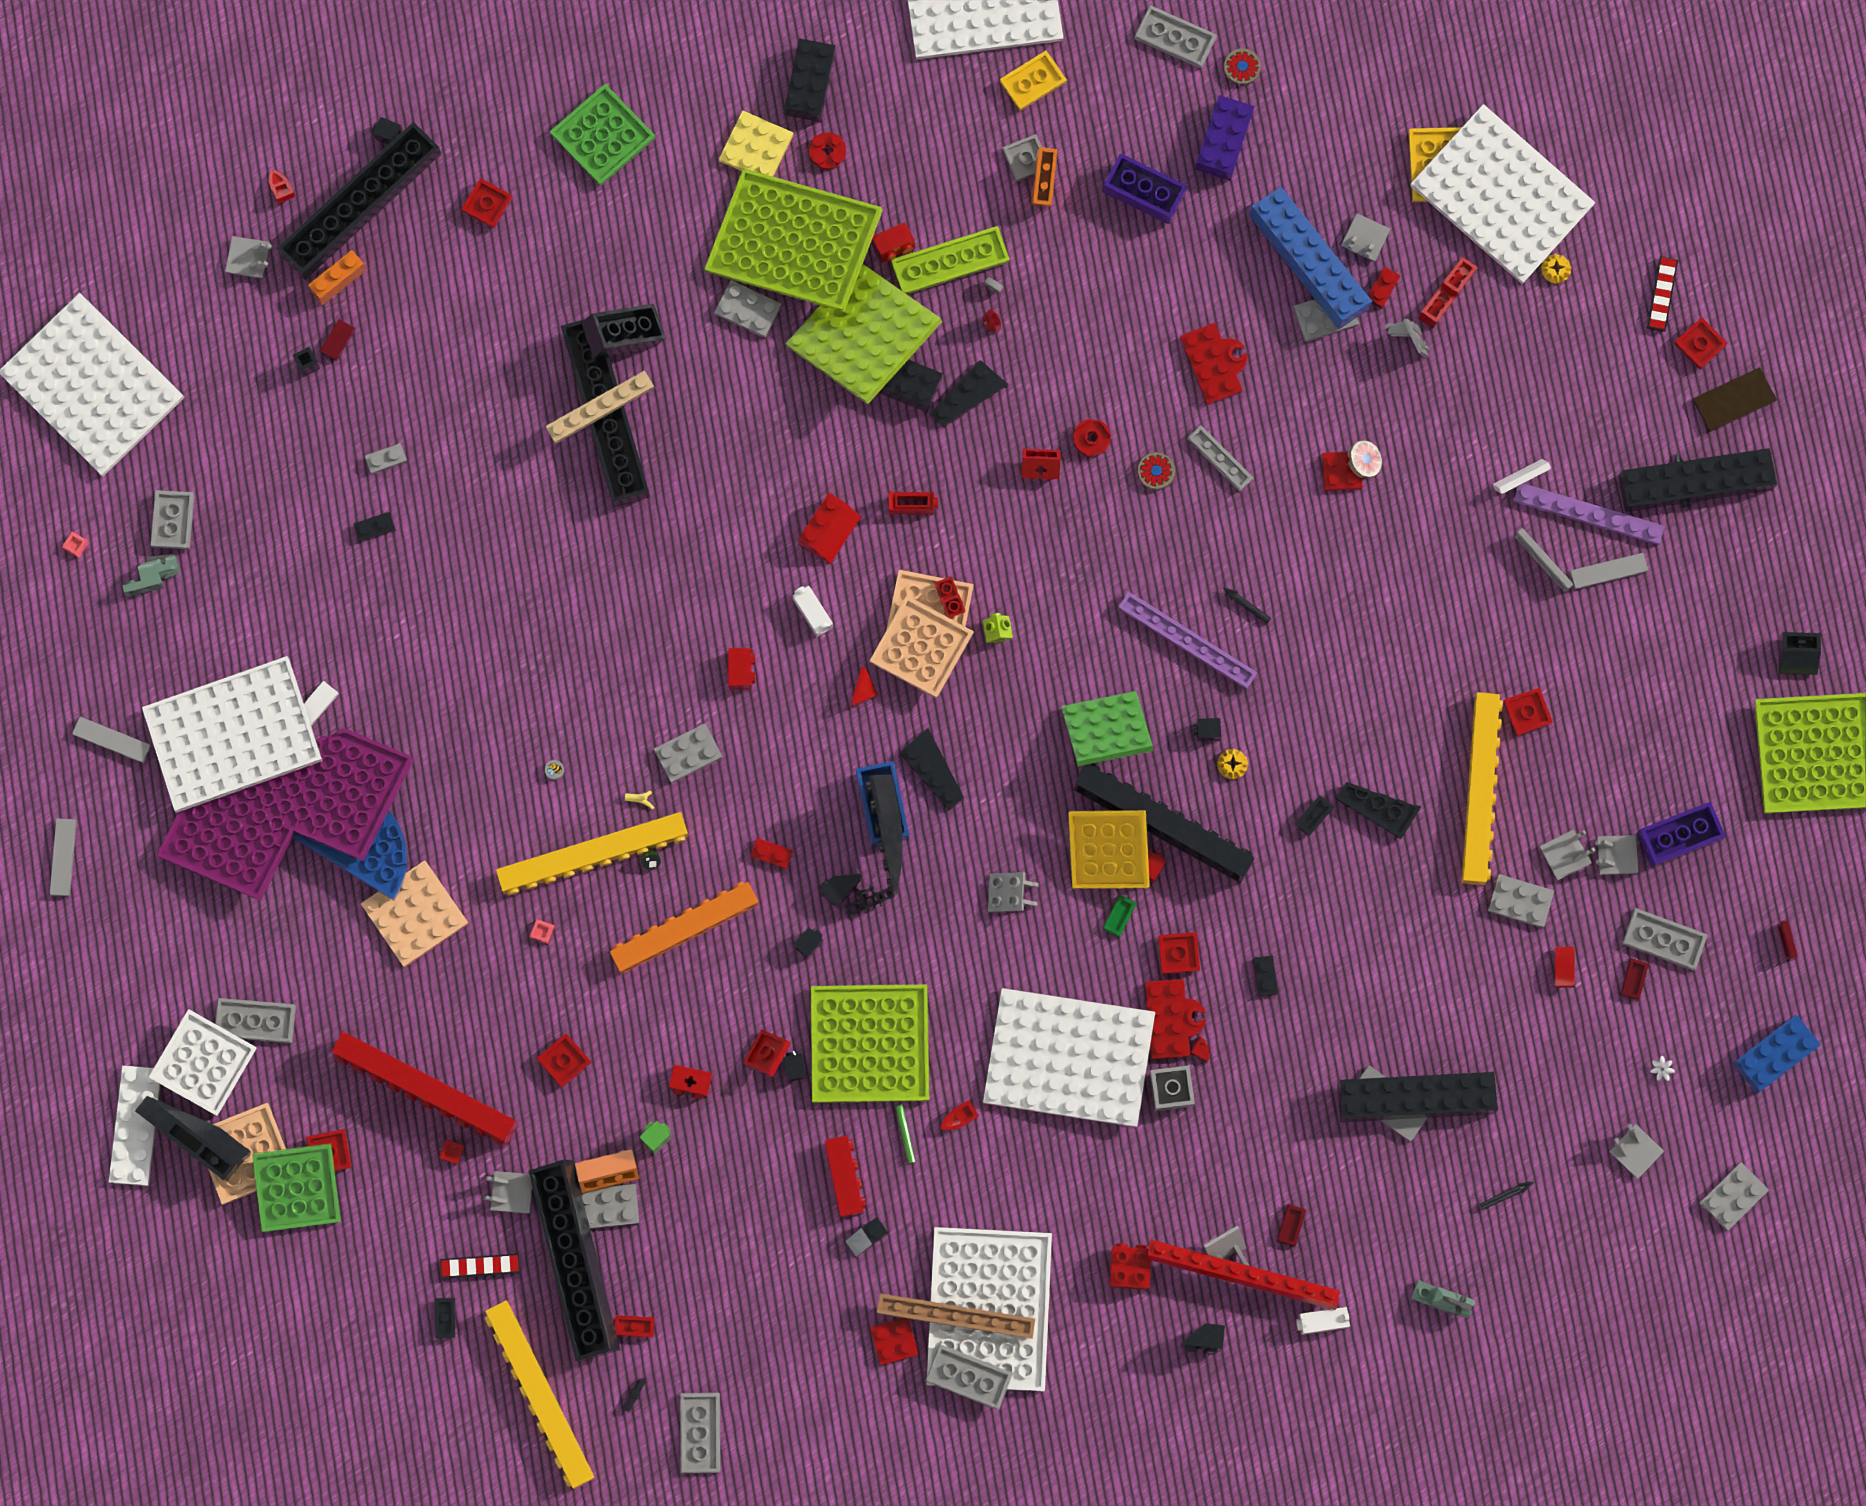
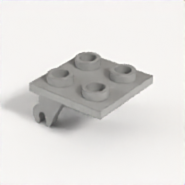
M1356 214L1341 247L1375 262L1391 229L1360 214Z
M232 236L225 272L263 279L265 267H268V262H266L268 250L271 249L272 245L267 241Z
M1406 318L1403 322L1396 324L1387 323L1385 325V329L1389 328L1387 333L1391 334L1392 337H1411L1418 353L1425 358L1429 357L1427 351L1430 349L1426 341L1420 338L1421 330L1413 321L1411 322Z
M1573 829L1540 846L1557 881L1591 864L1588 856L1596 851L1595 848L1584 851L1579 841L1581 837L1586 835L1585 830L1576 834Z
M1636 835L1597 837L1595 845L1598 846L1599 859L1596 860V864L1599 865L1600 875L1638 874Z
M1025 872L990 874L988 912L1024 911V906L1037 907L1038 902L1023 899L1024 887L1038 888L1039 883L1026 881Z
M1629 1123L1626 1126L1628 1132L1620 1141L1617 1137L1613 1140L1615 1146L1609 1153L1638 1179L1664 1150L1638 1125L1635 1124L1633 1126Z
M494 1171V1177L486 1176V1181L493 1182L492 1197L484 1196V1200L491 1202V1211L530 1214L532 1183L529 1174Z
M1238 1226L1228 1229L1224 1234L1211 1239L1204 1245L1207 1255L1226 1259L1236 1253L1242 1264L1249 1266L1241 1252L1246 1249Z

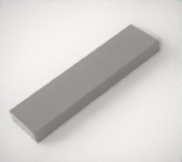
M1201 425L1187 438L1239 492L1254 479Z
M1523 528L1519 530L1515 536L1517 541L1565 593L1570 590L1573 583Z
M1644 553L1571 570L1570 576L1574 589L1577 590L1646 573L1649 570Z
M83 717L79 718L72 733L76 737L143 764L151 749L150 744Z
M56 818L50 885L51 896L70 897L76 819Z

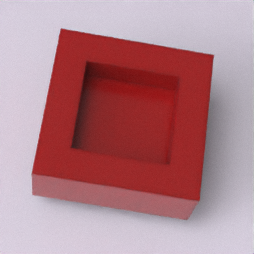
M446 1139L439 1158L459 1165L465 1146Z

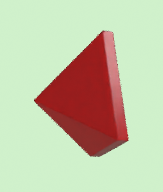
M865 667L861 668L852 698L851 707L854 708L878 696Z

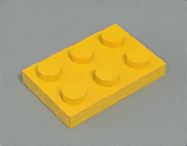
M1044 51L1002 77L999 82L1019 111L1065 84L1067 79L1049 53Z

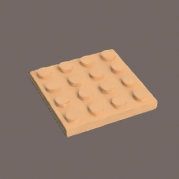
M899 570L887 629L906 596L946 616L934 582L944 578ZM954 581L966 612L949 619L965 627L974 584Z
M906 596L871 657L870 663L937 699L974 631Z
M425 860L406 873L403 885L394 901L378 891L361 903L404 968L469 924Z
M269 1103L213 1124L223 1129L251 1151L227 1183L209 1170L222 1205L257 1192L253 1153L286 1149Z

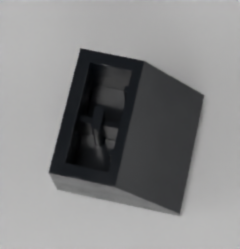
M1782 632L1778 637L1779 674L1817 675L1821 656V633Z
M1205 1323L1181 1343V1347L1185 1348L1186 1352H1197L1199 1349L1205 1350V1354L1216 1355V1353L1223 1349L1225 1325Z

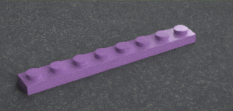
M1524 483L1517 486L1513 500L1516 503L1655 545L1660 544L1665 527Z
M1130 592L1127 593L1118 607L1119 610L1246 690L1257 675V672Z

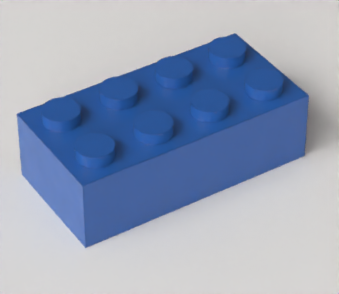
M894 761L857 768L856 777L871 847L879 846L878 842L882 841L880 834H876L874 823L877 822L876 815L872 816L870 801L873 799L872 796L868 797L866 782H869V776L892 775L900 810L902 841L909 840V831Z
M1796 1014L1732 1064L1753 1091L1758 1094L1821 1044Z

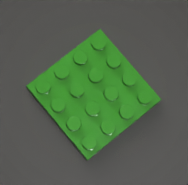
M606 84L600 87L550 131L553 138L600 187L656 138L654 133Z
M1136 691L1061 706L1078 766L1153 751V745Z
M331 1143L252 1154L262 1232L341 1222Z

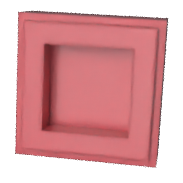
M71 532L62 549L79 558L89 541Z
M536 919L529 937L548 944L555 926Z

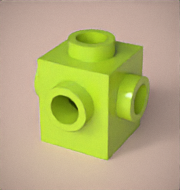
M994 613L989 615L990 618L983 620L987 643H1001L1013 638L1009 616H1001V613Z

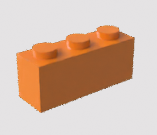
M1043 147L1037 149L1031 205L1052 206L1058 149Z
M351 250L308 285L309 289L317 300L324 305L365 272V265L355 252Z
M632 1149L575 1163L582 1193L639 1179Z

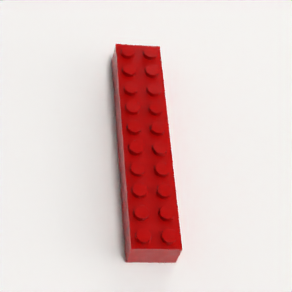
M342 1031L331 1051L335 1056L334 1059L344 1066L350 1064L354 1071L362 1075L365 1072L368 1073L369 1077H371L370 1079L379 1084L382 1081L385 1082L389 1089L397 1093L399 1090L403 1091V1094L408 1099L414 1102L416 1099L420 1100L422 1106L430 1110L437 1109L441 1116L449 1120L451 1117L455 1118L457 1124L464 1128L472 1127V1130L482 1137H485V1135L490 1136L491 1141L499 1146H502V1144L508 1145L518 1127L516 1120L344 1031Z

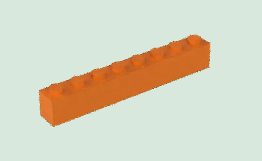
M739 882L733 886V890L729 892L724 890L716 894L717 898L711 901L706 899L699 903V907L693 910L688 908L681 912V916L677 918L672 916L664 921L665 924L659 927L654 925L647 929V933L641 936L636 934L629 938V942L625 944L621 942L614 945L610 954L620 974L622 975L757 907L759 901L749 882Z

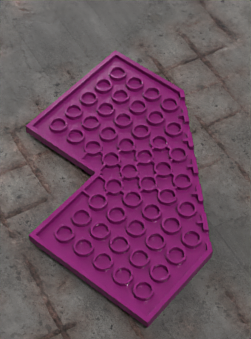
M348 729L338 730L337 733L316 739L322 758L321 762L178 812L157 856L261 901L294 833L364 862L414 758Z

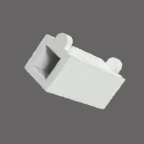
M802 586L794 591L793 601L816 637L833 628L832 621L810 586L806 588Z
M1347 1307L1303 1313L1298 1315L1299 1319H1296L1297 1330H1301V1335L1350 1327Z

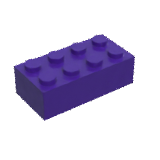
M1221 95L1218 96L1195 170L1231 181L1255 106Z
M1120 153L1103 185L1102 192L1170 224L1186 193L1187 185Z
M1711 801L1644 827L1636 833L1651 868L1720 842L1726 837Z

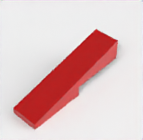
M1462 257L1422 310L1418 319L1434 329L1478 267Z

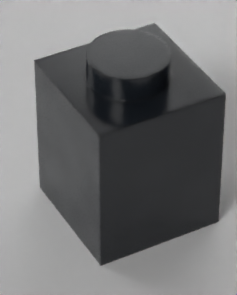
M380 117L379 121L374 123L372 132L376 140L390 144L403 132L402 125Z
M310 347L293 354V358L303 377L320 369Z
M1220 718L1197 719L1196 724H1193V736H1197V741H1220Z
M808 927L794 942L793 947L806 959H809L823 943L821 938L823 935L814 928L812 930Z
M797 1051L787 1053L786 1057H783V1063L788 1083L806 1079L807 1075L802 1053L798 1054Z

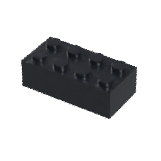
M799 38L784 107L785 116L821 122L836 54V45Z
M654 304L593 313L581 322L594 357L652 348L666 339Z
M908 359L878 393L928 413L942 381L943 373Z

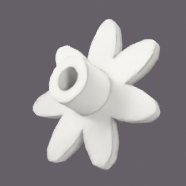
M1663 1056L1660 1057V1062L1652 1061L1656 1068L1650 1072L1658 1073L1657 1081L1662 1077L1669 1081L1668 1073H1675L1672 1068H1668L1671 1066L1672 1061L1669 1060L1665 1063Z

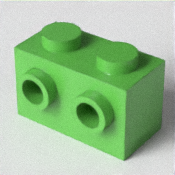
M656 1121L654 1124L650 1122L643 1129L644 1133L640 1136L641 1142L656 1155L671 1140V1131L664 1122L660 1124Z

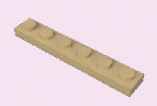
M644 370L548 424L546 429L556 444L654 389V385Z

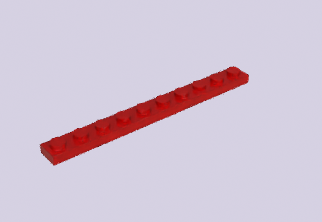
M1152 1239L1149 1242L1147 1260L1336 1310L1338 1306L1340 1290Z

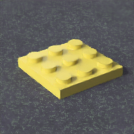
M742 110L719 161L740 171H743L744 168L774 177L794 134L789 130Z

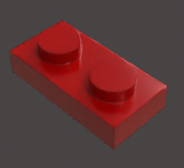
M1384 267L1368 294L1372 304L1382 309L1401 275Z
M756 838L750 857L787 869L793 850Z
M615 1315L617 1336L654 1338V1317Z

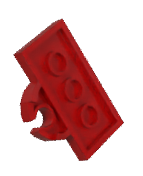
M1216 323L1180 336L1207 406L1243 392L1237 374L1241 373L1246 367L1248 353H1244L1240 358H1235L1232 355L1234 350H1243L1245 348L1241 342L1232 338L1222 339Z
M1184 979L1145 982L1148 1011L1155 1012L1150 1043L1151 1059L1190 1057L1189 1037L1198 1035L1206 1025L1205 1019H1202L1200 1022H1194L1191 1019V1015L1194 1012L1205 1014V1009L1196 1000L1185 997Z

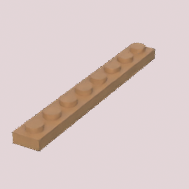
M881 1293L877 1314L1030 1339L1033 1338L1035 1326L1034 1318Z

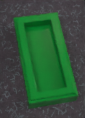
M1119 895L1103 930L1120 938L1137 903Z

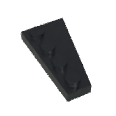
M979 360L935 407L930 416L944 428L963 416L967 411L977 407L984 400L994 396L1001 389L1003 390L1008 387V383L984 362Z
M929 728L899 752L901 757L949 811L964 799Z
M1348 782L1345 783L1336 797L1337 801L1400 840L1421 809V806L1406 803V801L1397 800Z

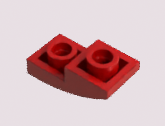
M952 576L934 582L939 599L948 618L966 612Z
M1555 947V988H1574L1575 947Z

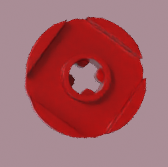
M830 132L814 136L809 146L810 160L822 170H833L839 167L846 157V145L841 136ZM829 147L833 152H830V155H826L822 150Z
M1083 420L1076 426L1073 434L1075 448L1088 458L1103 454L1111 442V432L1108 426L1100 420ZM1088 434L1097 436L1095 442L1087 440L1089 438Z

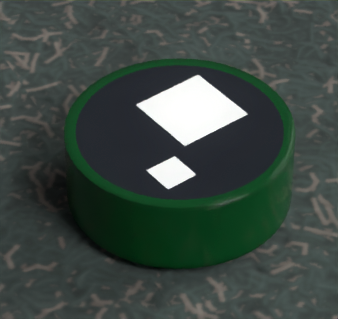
M647 851L641 856V863L644 869L651 871L660 866L661 859L656 851Z

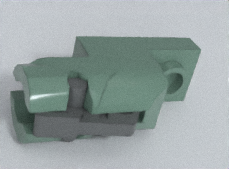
M173 554L148 557L146 563L138 566L141 581L131 580L122 586L127 597L164 588L162 578L167 579L180 574L177 558Z
M1420 1280L1417 1281L1411 1297L1412 1300L1467 1319H1469L1472 1313L1470 1312L1471 1308L1475 1304L1473 1299L1441 1287H1435Z

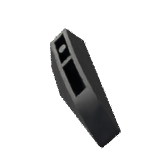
M892 775L869 776V782H866L868 797L872 796L873 799L870 801L872 816L876 815L877 822L874 823L876 834H880L882 840L878 844L880 853L884 852L886 860H882L884 871L889 872L890 878L886 879L888 890H892L893 895L898 892L902 863L900 810Z
M146 1096L135 1110L136 1113L226 1183L251 1153L250 1150L220 1127L149 1096Z

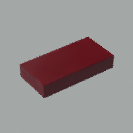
M338 319L320 349V353L337 361L354 334L355 327Z
M1788 920L1781 921L1777 925L1786 959L1792 961L1798 957Z
M1633 958L1629 959L1620 996L1637 1001L1640 1000L1649 963Z
M1287 1204L1276 1242L1296 1247L1307 1209Z

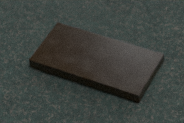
M1759 367L1692 400L1710 433L1776 402L1777 398Z

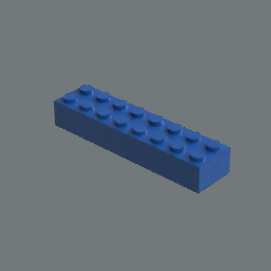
M1282 187L1252 205L1249 212L1250 218L1338 329H1341L1369 310L1372 300Z

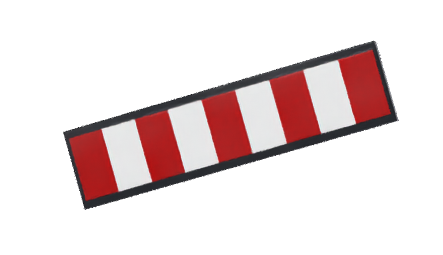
M1659 257L1646 329L1666 331L1678 266L1677 259Z
M519 1253L440 1259L441 1279L520 1274Z

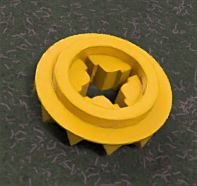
M1555 253L1554 255L1547 256L1543 261L1541 272L1547 281L1562 283L1570 276L1572 267L1569 260L1563 255ZM1555 262L1558 264V267L1562 268L1559 269L1558 274L1555 269L1551 268L1554 267Z
M1225 750L1218 758V770L1225 778L1238 779L1247 771V757L1239 750ZM1232 756L1235 762L1238 763L1233 771L1231 765L1225 764L1231 761Z

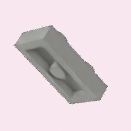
M401 443L365 456L371 475L407 463Z

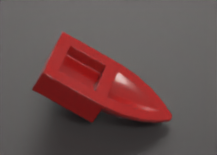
M271 170L269 185L277 203L279 204L294 198V191L287 178L282 173Z
M989 309L982 317V324L988 331L992 330L996 334L1001 329V320L994 310Z
M967 1100L947 1114L942 1122L941 1129L954 1130L964 1127L977 1119L979 1115L971 1102Z

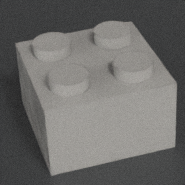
M1189 1065L1150 1071L1154 1111L1194 1106Z

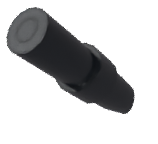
M640 1378L629 1393V1397L622 1408L623 1410L630 1412L633 1404L640 1396L646 1378Z

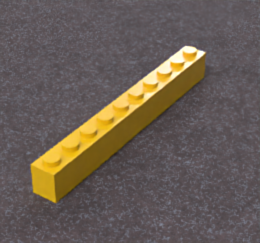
M1477 692L1474 698L1461 881L1463 884L1485 885L1487 880L1490 881L1491 877L1488 861L1491 862L1492 850H1489V845L1493 842L1494 832L1490 830L1491 824H1494L1495 820L1492 805L1496 803V794H1493V787L1497 786L1498 778L1494 773L1499 763L1496 749L1500 747V738L1497 737V730L1501 729V719H1498L1499 712H1502L1503 706L1500 694Z
M679 812L496 869L503 893H508V896L519 893V890L523 888L527 890L538 887L537 884L545 882V884L553 883L558 877L569 878L574 876L575 872L581 870L584 873L593 870V867L597 865L601 867L610 865L611 861L619 859V861L629 859L630 855L635 853L643 855L651 848H665L667 843L674 842L677 844L684 842L685 838L688 837V832L682 814Z
M506 1300L486 1310L487 1316L484 1318L489 1328L493 1326L496 1332L493 1334L495 1341L498 1345L502 1344L505 1350L502 1352L506 1363L511 1362L513 1369L510 1371L515 1381L519 1379L522 1387L519 1389L524 1398L528 1397L531 1403L528 1407L532 1415H537L540 1421L537 1423L542 1434L546 1433L548 1440L545 1442L550 1452L554 1450L557 1458L554 1460L559 1469L563 1468L566 1474L563 1478L567 1486H572L573 1489H576L595 1479L508 1301Z

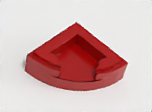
M1200 1036L1190 1054L1207 1063L1210 1057V1050L1207 1042Z

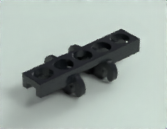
M870 884L869 888L863 891L858 889L857 896H860L861 899L845 906L848 916H853L862 911L867 913V909L878 904L881 907L882 902L895 897L893 891L886 888L879 892H873L874 886L871 887ZM871 891V896L863 898L864 894ZM890 891L891 895L885 897L884 892ZM867 899H873V905H867ZM859 903H860L861 906H862V908H860V909L857 907V905H858ZM854 906L856 911L850 913L849 908Z

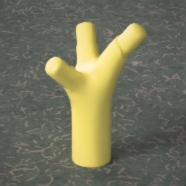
M651 791L644 794H625V801L639 802L648 806L651 810L654 809V806L646 800L652 794Z

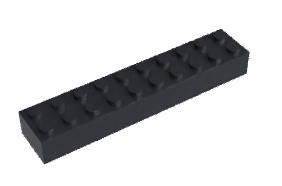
M412 122L277 247L279 255L304 280L309 278L441 155L439 146Z
M585 319L561 326L583 405L618 386L609 355L594 357L581 323ZM622 406L589 425L613 507L650 498L625 408Z
M1092 763L1084 766L1074 784V791L1110 811L1146 810L1147 832L1241 884L1255 859L1252 856V852L1245 848L1242 850L1237 848L1236 844L1229 839L1223 840L1219 838L1217 832L1211 829L1208 831L1203 829L1202 825L1195 820L1189 821L1185 819L1183 813L1177 810L1175 812L1169 810L1168 805L1165 803L1151 800L1149 794L1135 791L1134 786L1127 782H1124V784L1119 782L1115 775L1101 772V768Z
M560 1160L528 1170L575 1360L586 1361L620 1351L573 1160Z

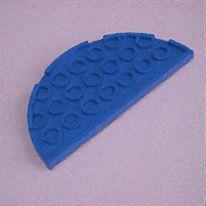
M388 811L364 862L294 833L293 839L393 901L396 899L406 875L407 848L402 830L390 811Z

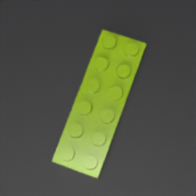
M996 226L895 258L891 263L901 291L908 295L1009 263L1010 259L999 228Z

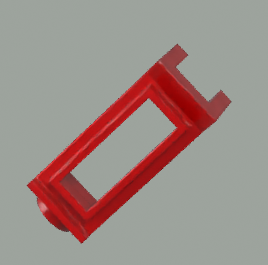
M889 491V515H934V509H938V497H934V491ZM897 500H928V505H897Z

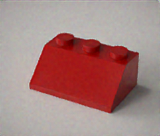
M829 492L798 538V544L831 564L861 519V516L846 502Z

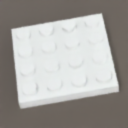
M188 1009L149 1078L218 1116L257 1048Z

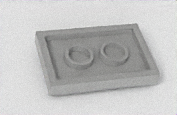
M731 280L714 314L766 338L782 304Z
M1315 299L1293 307L1305 342L1359 326L1358 319L1356 318L1341 329H1338Z
M155 491L151 536L152 548L190 550L194 492Z
M706 724L654 748L671 784L723 758Z
M1499 874L1488 912L1544 928L1554 890Z
M1740 1162L1700 1204L1728 1231L1769 1189Z
M636 1184L605 1187L585 1193L581 1191L590 1229L639 1224Z

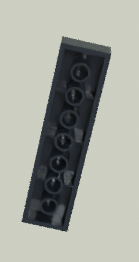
M1770 448L1621 470L1618 475L1625 512L1773 490L1777 485Z
M1494 1072L1344 1079L1337 1083L1340 1123L1493 1115L1498 1111Z

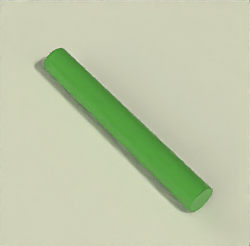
M903 1105L896 1106L895 1109L908 1164L915 1163Z

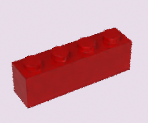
M848 1135L825 1140V1146L840 1219L863 1214L866 1202L864 1197H860L859 1190L863 1189L861 1179L856 1178L855 1171L859 1170L857 1159H852L851 1151H855L853 1140H849Z

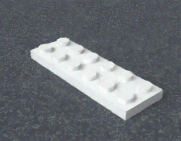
M122 1066L109 1183L149 1186L156 1127L136 1113L135 1110L146 1096L159 1101L161 1084L149 1078L154 1068Z

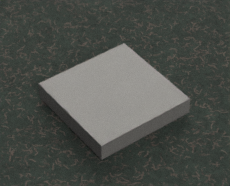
M1037 134L1002 147L1003 154L1016 183L1034 176L1036 152L1039 147H1042Z

